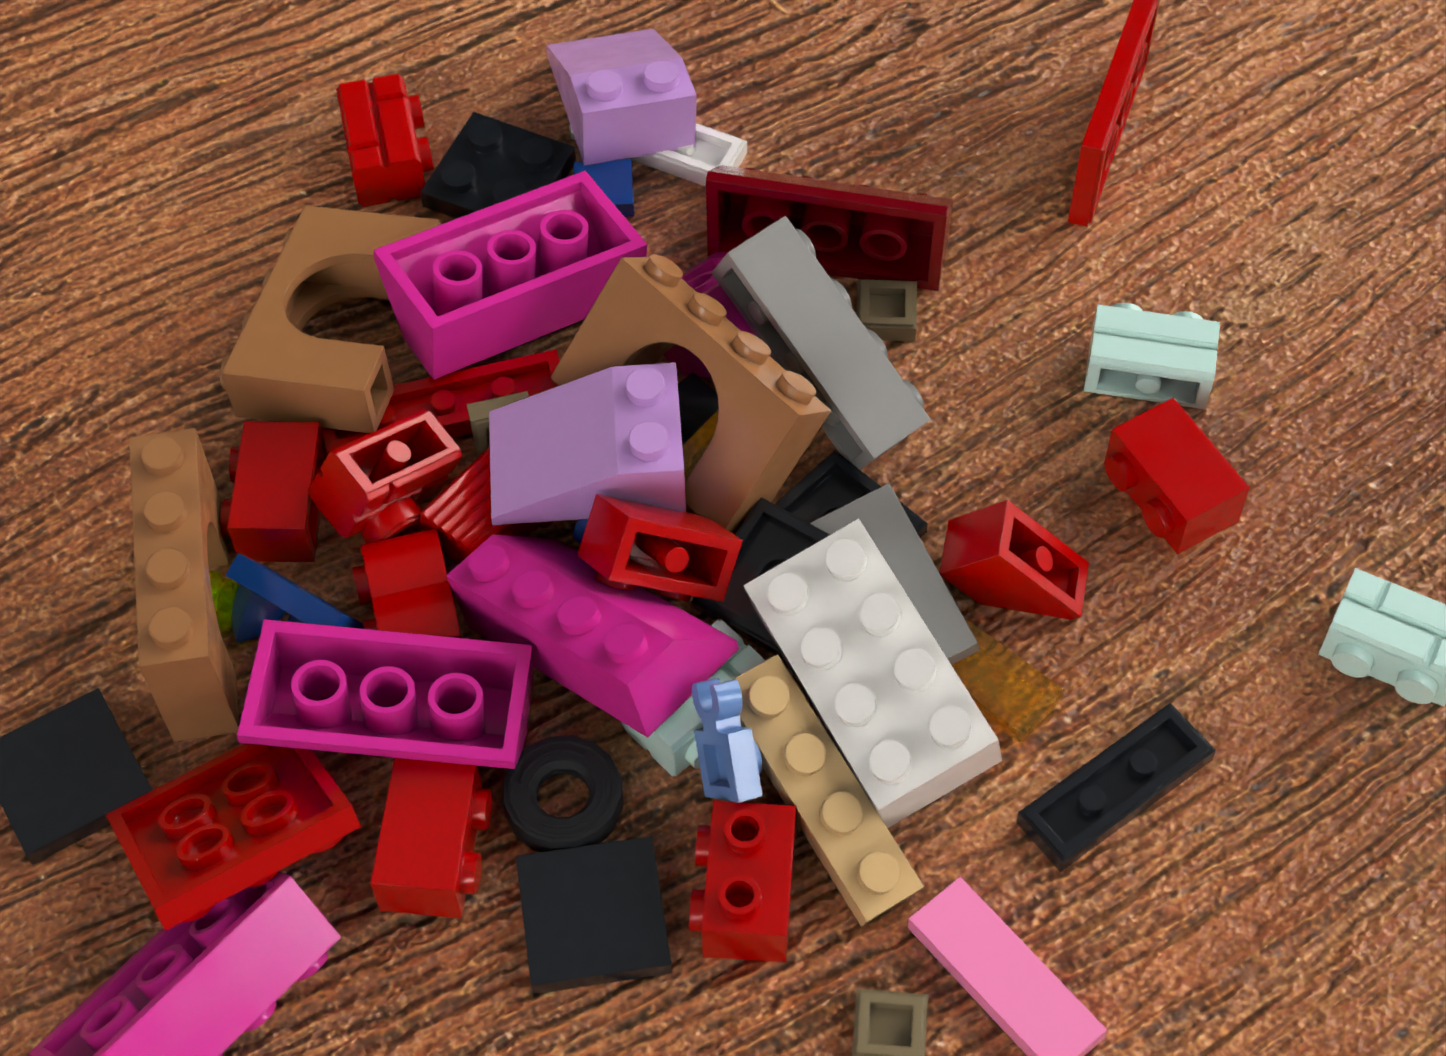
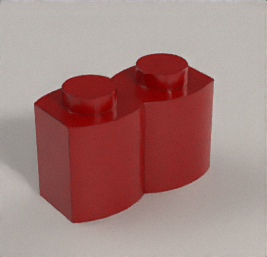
M436 528L361 545L364 565L352 567L360 605L372 603L375 614L374 619L363 621L364 629L462 638L450 584L446 577L447 571Z

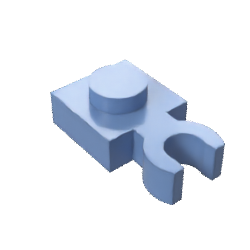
M714 678L693 683V703L703 725V728L694 730L704 796L733 802H742L761 797L762 790L759 774L762 770V757L758 745L753 740L752 728L741 727L739 715L742 711L743 702L738 680L720 682V678Z

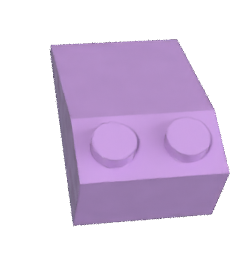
M655 29L546 45L547 56L584 165L651 155L665 150L676 151L679 147L694 145L695 147L697 95L682 57Z
M676 363L609 367L489 412L492 525L588 519L596 494L686 512Z

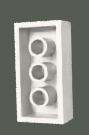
M860 519L853 521L743 585L756 614L768 631L843 759L887 828L1002 761L998 738Z

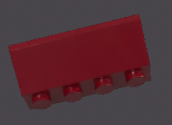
M720 165L709 170L706 177L707 255L711 256L715 252H729L786 215L795 229H800L809 237L816 251V259L828 275L862 280L917 281V288L939 291L949 239L953 199L933 197L923 193L913 194L879 189L869 185H852L818 180L808 176L798 177L764 172L754 168Z

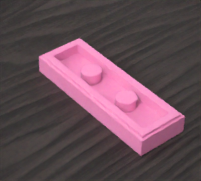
M961 877L909 918L907 928L1027 1056H1085L1105 1038L1107 1029Z

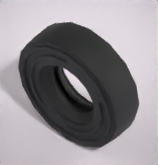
M573 735L550 736L528 745L522 751L516 768L508 769L502 784L503 810L513 833L528 847L538 852L602 843L614 831L624 807L622 777L612 757L594 742ZM569 774L578 777L586 784L589 790L587 803L578 813L569 817H555L547 814L540 808L537 802V794L544 782L556 775Z

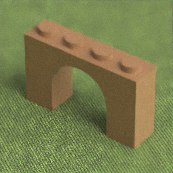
M305 205L294 228H290L286 232L283 250L274 268L269 269L265 274L263 290L253 310H249L244 316L242 332L232 352L227 353L221 363L220 383L222 388L227 390L235 416L276 422H319L320 427L363 433L377 431L394 392L384 346L317 338L301 332V329L317 312L334 303L360 297L389 299L374 261L373 250L441 225L440 220Z
M652 254L650 257H623L618 262L550 378L560 386L609 367L656 364L661 356L676 344L695 354L706 366L714 381L718 396L719 412L714 436L685 482L686 504L698 515L708 517L731 533H736L761 497L772 502L832 410L815 396L816 389L806 378L795 372L786 371L769 356L771 350L763 340L751 333L739 330L725 317L727 311L722 304L706 294L696 292L682 279L683 272L675 263L656 254Z
M196 428L129 437L139 668L174 742L237 733L240 724L236 673L220 633L209 575L210 567L229 565L227 537H224L221 531L220 514L222 501Z

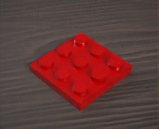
M244 743L105 814L165 931L182 922H190L203 917L215 904L247 887H256L267 883L277 875L279 870L311 853L323 852L334 847L343 836L361 827L351 803L311 749Z

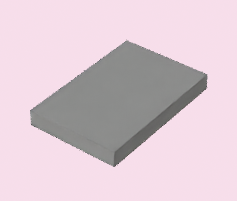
M890 483L810 523L831 535L853 521L860 519L950 664L952 665L980 651L974 635Z

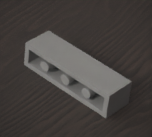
M786 215L729 251L712 271V275L754 334L769 346L771 358L786 371L795 372L806 378L815 387V396L832 410L821 428L838 452L858 469H863L931 420L924 410V402L918 390L909 381L903 380L888 360V352L881 338L872 330L866 329L853 311L851 298L846 289L837 280L831 279L816 259V251L809 237L800 229H795Z

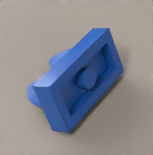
M240 553L237 554L225 575L240 584L233 599L231 614L234 637L239 643L260 636L264 619L280 621L286 612L290 614L287 622L364 629L362 622L266 565Z

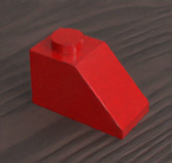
M1005 500L948 520L939 574L980 605L1073 620L1082 615L1089 562L1009 500Z

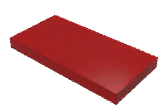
M1133 0L1081 145L1068 217L1069 223L1085 227L1092 223L1147 65L1160 0Z

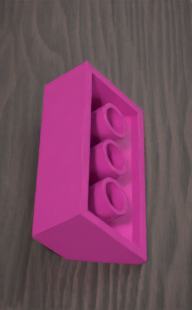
M583 171L374 249L373 253L374 261L403 338L433 380L584 320L620 259L623 257H647L648 244L590 175Z
M492 534L446 575L470 629L490 641L532 645L533 667L647 738L692 695L693 683L708 680L739 650L735 639L641 586L635 585L634 590L627 591L601 583L596 579L598 571L578 557L577 550L555 538Z
M264 619L237 733L238 742L515 769L526 741L533 694L532 645Z
M279 871L267 883L256 887H247L215 904L206 915L197 920L182 922L167 931L162 928L28 1054L30 1056H223V1052L243 1032H250L267 1021L276 1008L275 1001L296 981H302L312 976L322 967L328 957L327 951L341 936L293 878Z

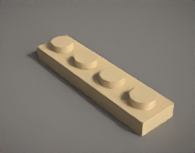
M779 655L771 657L732 679L738 680L742 693V711L739 715L741 727L752 728L753 740L760 750L764 771L785 805L796 806V822L860 926L862 927L919 892L924 887Z

